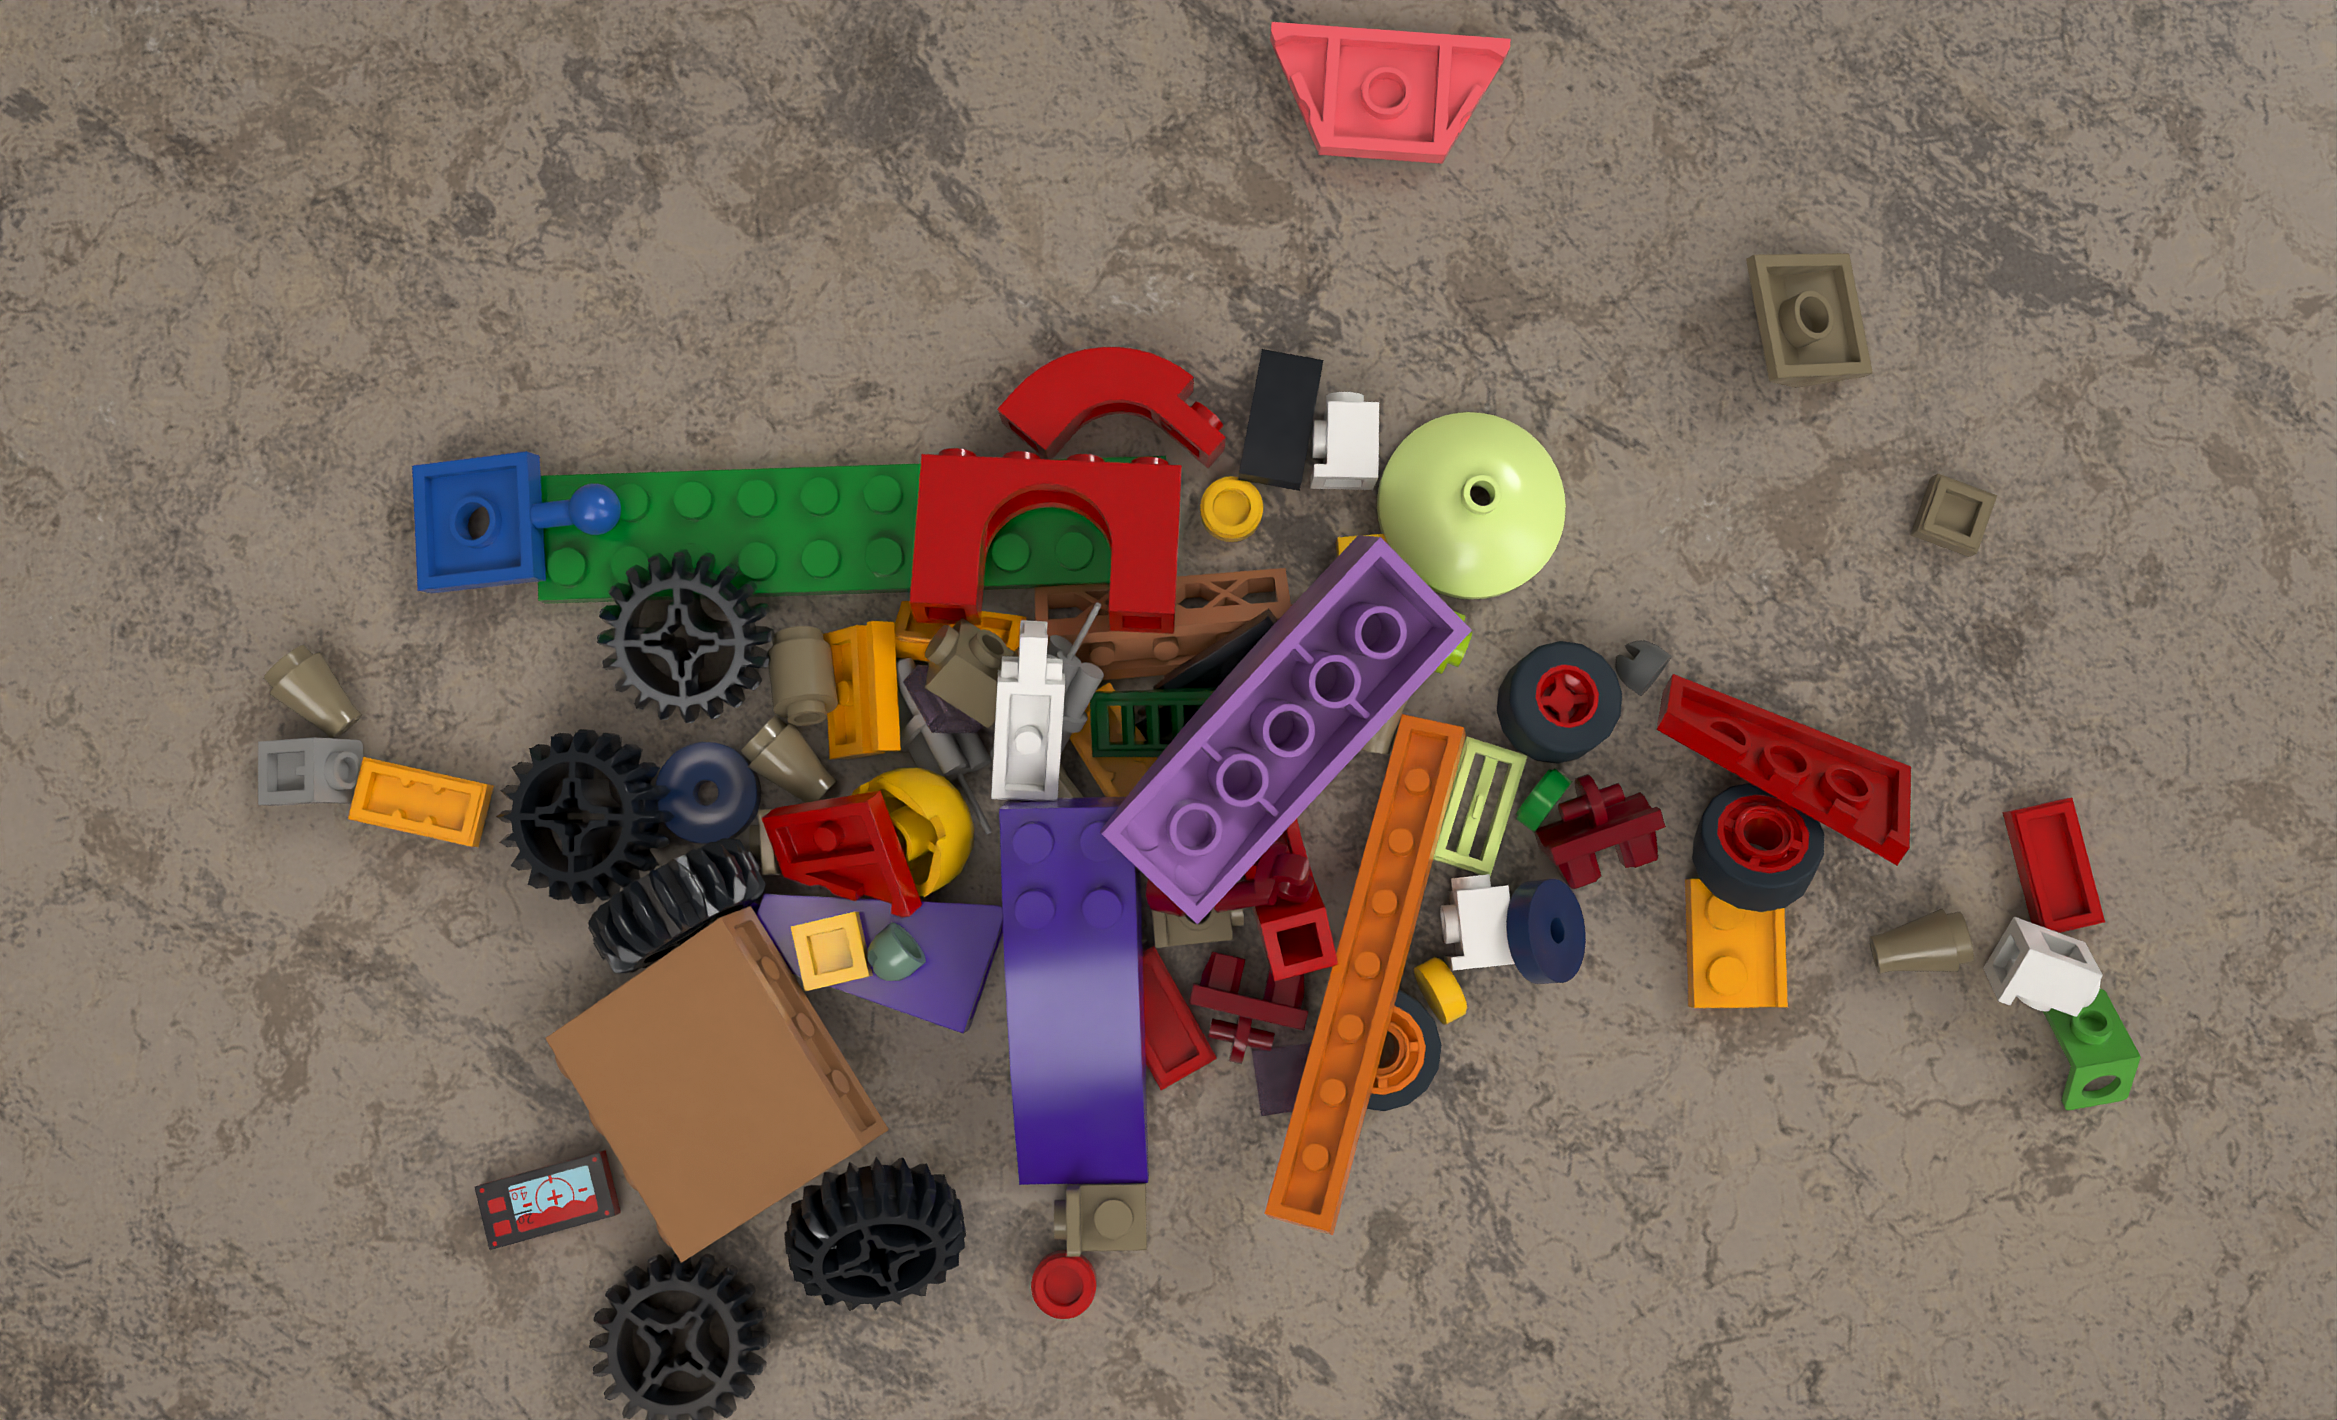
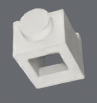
M1336 392L1326 395L1324 420H1313L1312 458H1323V464H1314L1310 489L1373 490L1378 480L1379 402H1364V395L1354 392Z
M1490 874L1451 878L1452 891H1449L1450 905H1441L1440 916L1445 944L1455 943L1456 955L1443 956L1445 964L1452 971L1515 964L1509 950L1506 931L1507 911L1510 903L1509 886L1491 887Z
M2013 917L1983 967L1999 1002L2011 1005L2017 996L2023 1003L2034 1009L2046 1012L2053 1008L2075 1017L2078 1016L2083 1007H2088L2095 1000L2099 992L2101 977L2103 976L2085 942L2017 917Z

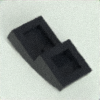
M1262 349L1238 480L1300 491L1324 360Z

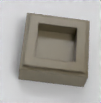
M1936 474L1930 478L1910 535L1971 557L1978 552L1998 495L1944 475Z

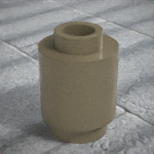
M795 626L782 629L775 633V637L772 640L773 646L767 652L770 657L768 666L773 711L778 716L787 718L788 722L792 725L808 726L820 723L826 719V714L833 711L838 705L831 645L824 641L823 632L815 627Z

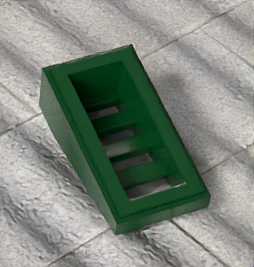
M1218 687L1095 692L1090 700L1092 757H1159L1172 742V740H1161L1159 705H1171L1172 736L1174 739L1185 726V705H1196L1198 711ZM1109 706H1121L1123 738L1121 742H1110ZM1134 706H1146L1148 741H1136Z

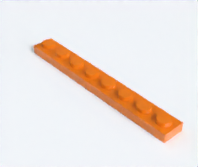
M1404 714L1401 716L1336 952L1339 965L1332 966L1264 1213L1269 1218L1330 1235L1334 1234L1465 742L1466 733L1464 727Z

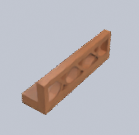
M1286 568L1177 576L1174 634L1110 631L1108 611L1110 584L1035 587V621L1048 622V640L1050 636L1058 635L1064 637L1073 645L1095 603L1098 602L1102 605L1075 654L1081 663H1091L1100 668L1104 673L1102 680L1166 675L1268 608L1276 619L1279 620L1291 607ZM1275 591L1276 602L1250 604L1242 598L1248 593ZM1202 597L1209 601L1203 608L1186 609L1179 605L1185 598ZM1077 607L1083 611L1075 618L1049 619V609Z

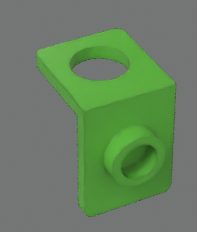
M2099 988L2095 1000L2088 1007H2083L2077 1017L2053 1008L2050 1011H2043L2071 1065L2061 1099L2065 1109L2075 1110L2127 1099L2141 1056L2106 991ZM2107 1075L2116 1076L2109 1085L2094 1091L2083 1090L2086 1084L2096 1078Z

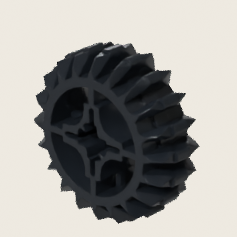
M680 549L674 553L672 567L661 553L654 554L648 559L649 572L637 564L627 570L626 576L630 586L619 582L613 585L609 590V594L617 605H606L600 610L599 618L615 627L604 630L597 636V643L599 645L612 647L616 650V652L602 661L603 668L614 670L621 667L625 675L615 684L616 691L624 692L634 685L641 691L635 699L634 705L636 709H644L654 699L659 702L657 712L660 720H667L673 714L676 706L680 707L681 716L685 723H693L698 718L700 706L710 719H716L721 716L724 711L723 701L734 708H738L746 699L742 688L754 691L762 682V678L754 668H767L770 662L767 651L756 645L771 642L775 637L774 629L767 626H755L756 621L766 617L770 612L768 604L759 603L750 607L746 599L757 590L756 583L753 581L746 582L738 590L731 583L738 573V567L730 563L717 575L713 573L715 556L708 552L700 557L696 568H693L692 559L687 549ZM673 589L674 601L668 605L667 621L654 622L650 627H639L641 611L647 599L652 594L661 590ZM694 591L714 601L723 610L729 621L715 620L708 616L702 609L700 594L694 593ZM681 625H685L687 635L698 636L699 640L691 648H687L685 638L675 637V634H673ZM723 646H735L733 661L728 672L717 679L699 683V671L704 667L705 653L718 652ZM646 653L658 654L663 657L670 665L672 678L657 669Z
M580 729L578 732H575L574 737L570 733H558L551 736L550 746L547 744H537L529 748L532 763L519 762L512 767L520 780V784L507 785L504 789L500 790L508 799L513 800L512 810H504L496 817L502 822L511 823L513 833L507 834L499 843L506 847L519 848L520 852L514 859L511 867L516 868L518 871L531 869L528 885L533 886L535 889L547 888L549 886V897L556 900H566L572 896L573 901H576L577 904L593 903L597 897L602 901L611 900L612 895L621 891V887L625 889L630 886V883L641 879L639 870L646 872L654 870L659 866L650 849L665 848L670 843L664 834L657 831L659 823L670 822L675 817L670 811L659 810L658 800L664 799L671 790L665 785L652 786L651 781L658 773L660 767L656 766L654 762L640 763L643 749L638 745L625 744L622 746V737L615 733H603L599 736L595 730ZM603 773L607 777H609V779L615 785L620 795L622 805L617 803L611 796L609 789V779L603 778ZM563 780L561 795L556 802L551 804L553 795ZM583 810H589V814H604L605 819L589 820L588 823L583 822V819H569L567 815L568 813H583ZM622 827L617 845L610 855L602 861V854L608 853L612 834ZM551 829L559 836L562 851L556 844Z
M722 838L716 842H709L701 848L692 849L685 855L670 860L658 869L651 870L649 874L630 883V886L612 895L611 900L600 905L588 922V928L594 937L593 944L601 958L607 960L614 973H633L640 968H647L720 917L750 907L753 902L760 899L766 885L759 872L761 868L752 853L746 851L740 839Z
M876 1157L870 1166L860 1168L849 1162L847 1171L840 1175L824 1172L822 1185L805 1186L803 1199L791 1204V1214L786 1222L787 1231L784 1233L786 1254H788L789 1268L793 1271L794 1281L804 1285L806 1295H821L825 1306L844 1301L849 1311L854 1310L860 1304H871L876 1311L881 1303L894 1301L902 1306L903 1298L910 1294L926 1296L928 1284L946 1282V1271L959 1266V1253L965 1248L964 1238L966 1237L961 1201L957 1199L955 1189L948 1185L945 1175H932L927 1163L919 1164L910 1169L903 1157L899 1158L892 1165H882Z
M676 1253L672 1259L671 1268L667 1260L661 1254H657L648 1259L647 1273L638 1266H633L624 1273L627 1287L615 1284L605 1294L613 1308L600 1309L595 1313L593 1319L598 1326L609 1331L608 1333H602L593 1337L590 1340L589 1346L590 1349L596 1352L607 1353L608 1358H605L593 1367V1375L603 1377L612 1374L615 1380L604 1392V1399L610 1401L624 1393L630 1399L622 1412L623 1418L631 1419L642 1408L648 1411L645 1420H664L666 1415H668L669 1420H690V1417L692 1420H713V1410L724 1418L730 1417L737 1409L734 1396L748 1399L755 1390L752 1380L747 1375H760L767 1365V1362L761 1356L751 1352L763 1349L770 1343L769 1333L752 1331L751 1326L761 1322L767 1316L765 1307H755L747 1310L744 1302L756 1292L752 1283L746 1284L736 1292L729 1284L736 1277L738 1269L733 1265H729L718 1277L712 1275L715 1266V1256L708 1253L700 1258L695 1270H692L691 1257L681 1263ZM669 1290L686 1291L700 1296L695 1305L685 1313H676L664 1305L657 1309L646 1301L653 1294ZM717 1311L725 1323L729 1336L728 1361L721 1356L723 1349L712 1340L710 1334V1322ZM696 1318L695 1324L687 1333L689 1335L685 1343L687 1349L682 1354L678 1353L666 1364L665 1361L673 1351L672 1345L676 1340L674 1333L679 1329L685 1328ZM634 1323L639 1326L637 1334L648 1343L650 1349V1361L645 1371L641 1367L634 1350ZM675 1371H686L698 1379L704 1374L715 1382V1384L696 1391H677L662 1386L666 1378Z

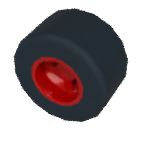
M1557 641L1538 646L1508 671L1498 690L1497 715L1503 733L1518 751L1536 761L1559 764L1582 757L1611 735L1621 716L1622 691L1615 671L1602 655L1583 644ZM1548 707H1550V708L1552 709V711L1556 712L1557 715H1555V714H1553L1552 712H1550V710L1548 709Z

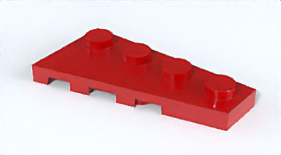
M1672 674L1662 692L1656 730L1898 866L1910 848L1911 766Z

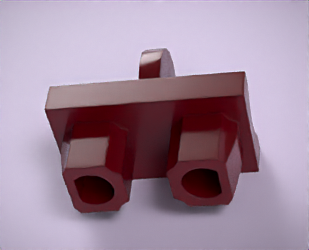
M1589 774L1575 778L1574 783L1577 797L1558 804L1562 820L1540 827L1534 832L1538 847L1555 864L1562 879L1571 889H1577L1597 882L1602 877L1595 852L1615 845L1619 862L1625 868H1637L1657 861L1658 848L1655 831L1666 826L1661 809L1658 807L1652 808L1641 792L1625 797L1619 783L1598 789L1594 779Z
M1212 951L1202 972L1200 984L1193 983L1189 1004L1238 1015L1236 1024L1212 1018L1208 1034L1209 1038L1232 1043L1229 1055L1230 1062L1242 1064L1247 1046L1271 1052L1275 1033L1252 1028V1019L1305 1030L1309 1011L1301 1008L1304 998V974L1274 981L1269 967L1263 998L1247 996L1238 993L1246 959Z

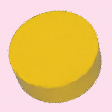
M1230 476L1216 480L1205 490L1200 504V517L1205 529L1216 539L1224 542L1242 541L1251 536L1261 522L1263 501L1259 491L1252 483Z
M1433 957L1414 968L1418 986L1429 1007L1442 1024L1447 1025L1466 1014L1467 1002L1453 973L1443 960Z

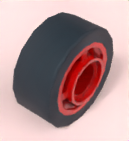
M1751 783L1731 786L1712 798L1701 817L1694 836L1692 860L1700 880L1717 898L1739 909L1766 912L1786 908L1804 895L1824 856L1825 834L1819 821ZM1749 843L1758 844L1759 846L1765 848L1767 851L1759 850L1751 846Z

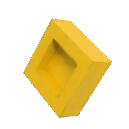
M851 912L791 926L805 991L873 976L871 965L867 960L868 951L859 912Z

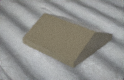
M1849 253L1759 254L1746 258L1769 382L1800 388L1861 378L1873 374Z

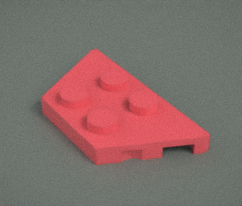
M1272 22L1270 42L1319 155L1440 164L1444 162L1506 59L1511 41L1508 38Z

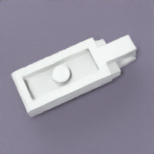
M1021 620L1019 657L1002 656L1001 670H998L991 799L1021 801H1057L1065 673H1062L1063 659L1047 658V621Z

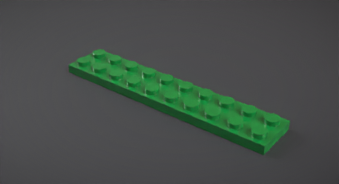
M1140 456V457H1157V458H1161V459L1166 460V456ZM1108 457L1103 459L1105 462L1131 463L1133 459L1138 457ZM1050 459V460H1067V459ZM921 463L541 476L542 503L571 499L577 489L584 485L601 484L614 491L619 498L621 516L613 529L600 535L584 533L575 525L543 528L546 581L538 582V601L544 604L614 602L609 594V590L618 582L630 586L626 576L627 570L637 564L649 572L648 559L657 553H661L672 567L674 553L680 549L688 550L693 568H696V564L706 552L714 554L715 565L713 573L717 575L730 563L736 565L738 573L731 583L738 590L746 582L753 581L756 583L757 590L750 597L911 592ZM1056 507L1029 510L1007 522L992 540L986 556L983 590L1110 584L1112 553L1102 532L1086 517L1071 510ZM673 589L656 592L647 601L674 600ZM694 591V593L700 594V599H710L707 596Z

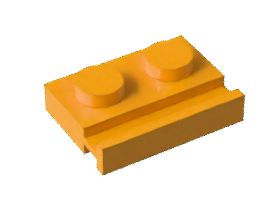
M869 621L867 625H854L823 634L824 641L831 645L838 699L837 707L827 713L829 760L856 759L884 754L887 751H901L894 622Z
M1685 879L1688 1007H1788L1785 908L1766 912L1739 909L1717 898L1700 879Z

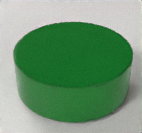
M1555 768L1553 770L1549 769L1515 814L1517 816L1516 820L1532 832H1535L1573 781Z

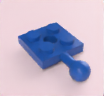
M528 451L413 465L418 591L432 594L546 581L543 528L575 525L579 530L587 534L600 535L607 533L616 526L620 519L621 504L619 498L607 486L587 484L577 489L571 499L542 503L540 456ZM484 506L489 514V526L483 536L474 540L468 529L469 519L476 509Z

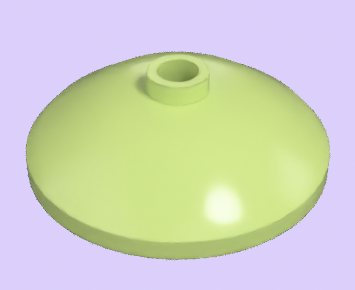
M1476 412L1454 413L1423 424L1408 435L1396 448L1388 460L1379 483L1377 495L1378 521L1381 533L1385 535L1388 545L1433 591L1449 597L1486 599L1508 593L1520 587L1536 575L1549 561L1559 543L1565 521L1566 503L1564 488L1558 469L1548 452L1537 439L1520 426L1490 414ZM1479 486L1486 489L1490 495L1489 505L1480 506L1474 503L1470 496L1471 488Z

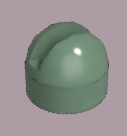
M891 922L875 936L869 945L867 960L873 967V972L880 979L886 981H901L913 974L926 962L925 955L918 943L904 928L894 922Z

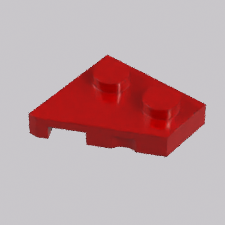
M881 790L776 807L761 818L785 878L809 886H824L833 894L855 902L863 895L892 904L891 914L899 917H910L922 906Z

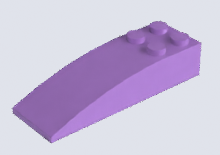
M1358 535L1268 630L1211 694L1132 789L1100 830V833L1198 925L1472 630L1381 537Z

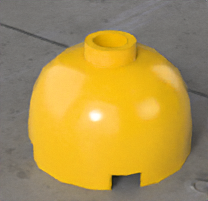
M898 768L876 776L853 790L852 795L881 790L918 894L925 897L948 884L961 873L974 847L975 828L967 803L959 790L944 776L928 769Z

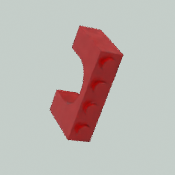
M960 448L944 449L938 455L921 454L910 605L916 622L956 624L961 618H964L973 625H981L986 556L995 535L1007 522L1021 513L1036 508L1056 507L1071 510L1086 517L1098 527L1109 544L1112 553L1108 610L1110 631L1174 634L1182 465H1169L1166 460L1157 457H1138L1133 459L1131 463L1105 462L1103 458L1092 454H1075L1069 456L1067 460L1041 459L1038 455L1026 451H1011L1005 453L1002 457H980L969 450Z

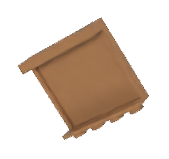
M751 906L720 917L545 1038L555 1054L559 1070L573 1083L589 1110V1117L593 1126L607 1139L623 1166V1173L627 1182L633 1189L639 1192L656 1220L661 1238L667 1245L673 1248L681 1263L889 1130Z

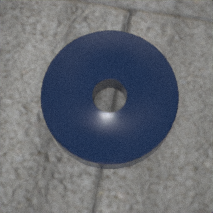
M698 742L676 751L662 766L656 780V785H665L671 790L664 799L658 800L659 810L670 811L675 816L665 825L677 836L700 844L716 842L722 838L734 839L739 836L753 822L761 802L760 780L758 774L748 768L751 762L739 751L716 742ZM712 781L718 788V797L712 804L704 805L699 800L698 792L704 783Z
M1558 879L1534 880L1522 883L1513 893L1507 911L1506 931L1512 959L1522 976L1531 983L1552 984L1568 982L1579 971L1585 953L1586 932L1579 902L1573 891Z

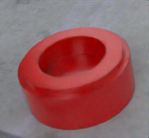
M1057 1250L1046 1255L1037 1265L1031 1281L1032 1296L1037 1306L1045 1314L1057 1319H1070L1082 1314L1092 1303L1097 1287L1096 1273L1089 1260L1082 1254L1078 1257H1067V1250Z

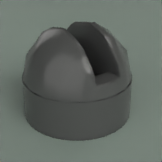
M1637 640L1625 645L1627 651L1635 659L1632 661L1623 655H1617L1615 669L1621 681L1632 691L1642 696L1659 677L1672 656L1656 644L1645 640Z

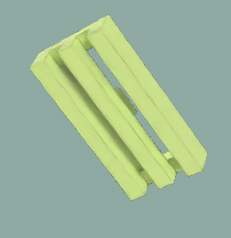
M1466 736L1434 854V861L1443 862L1478 875L1490 874L1491 876L1527 755ZM1476 753L1485 757L1456 851L1453 852L1447 850L1446 846ZM1501 761L1509 765L1483 850L1478 860L1469 857L1497 763Z

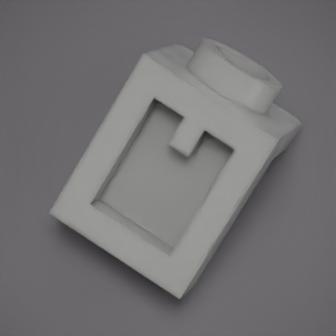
M316 737L259 741L258 805L351 804L363 760V743L360 740Z

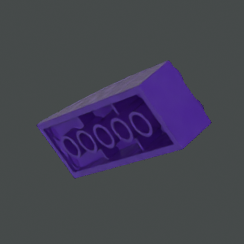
M1126 797L1058 798L1057 801L1007 800L999 809L1006 1010L1019 1185L1148 1183L1141 874L1140 870L1100 833V830Z

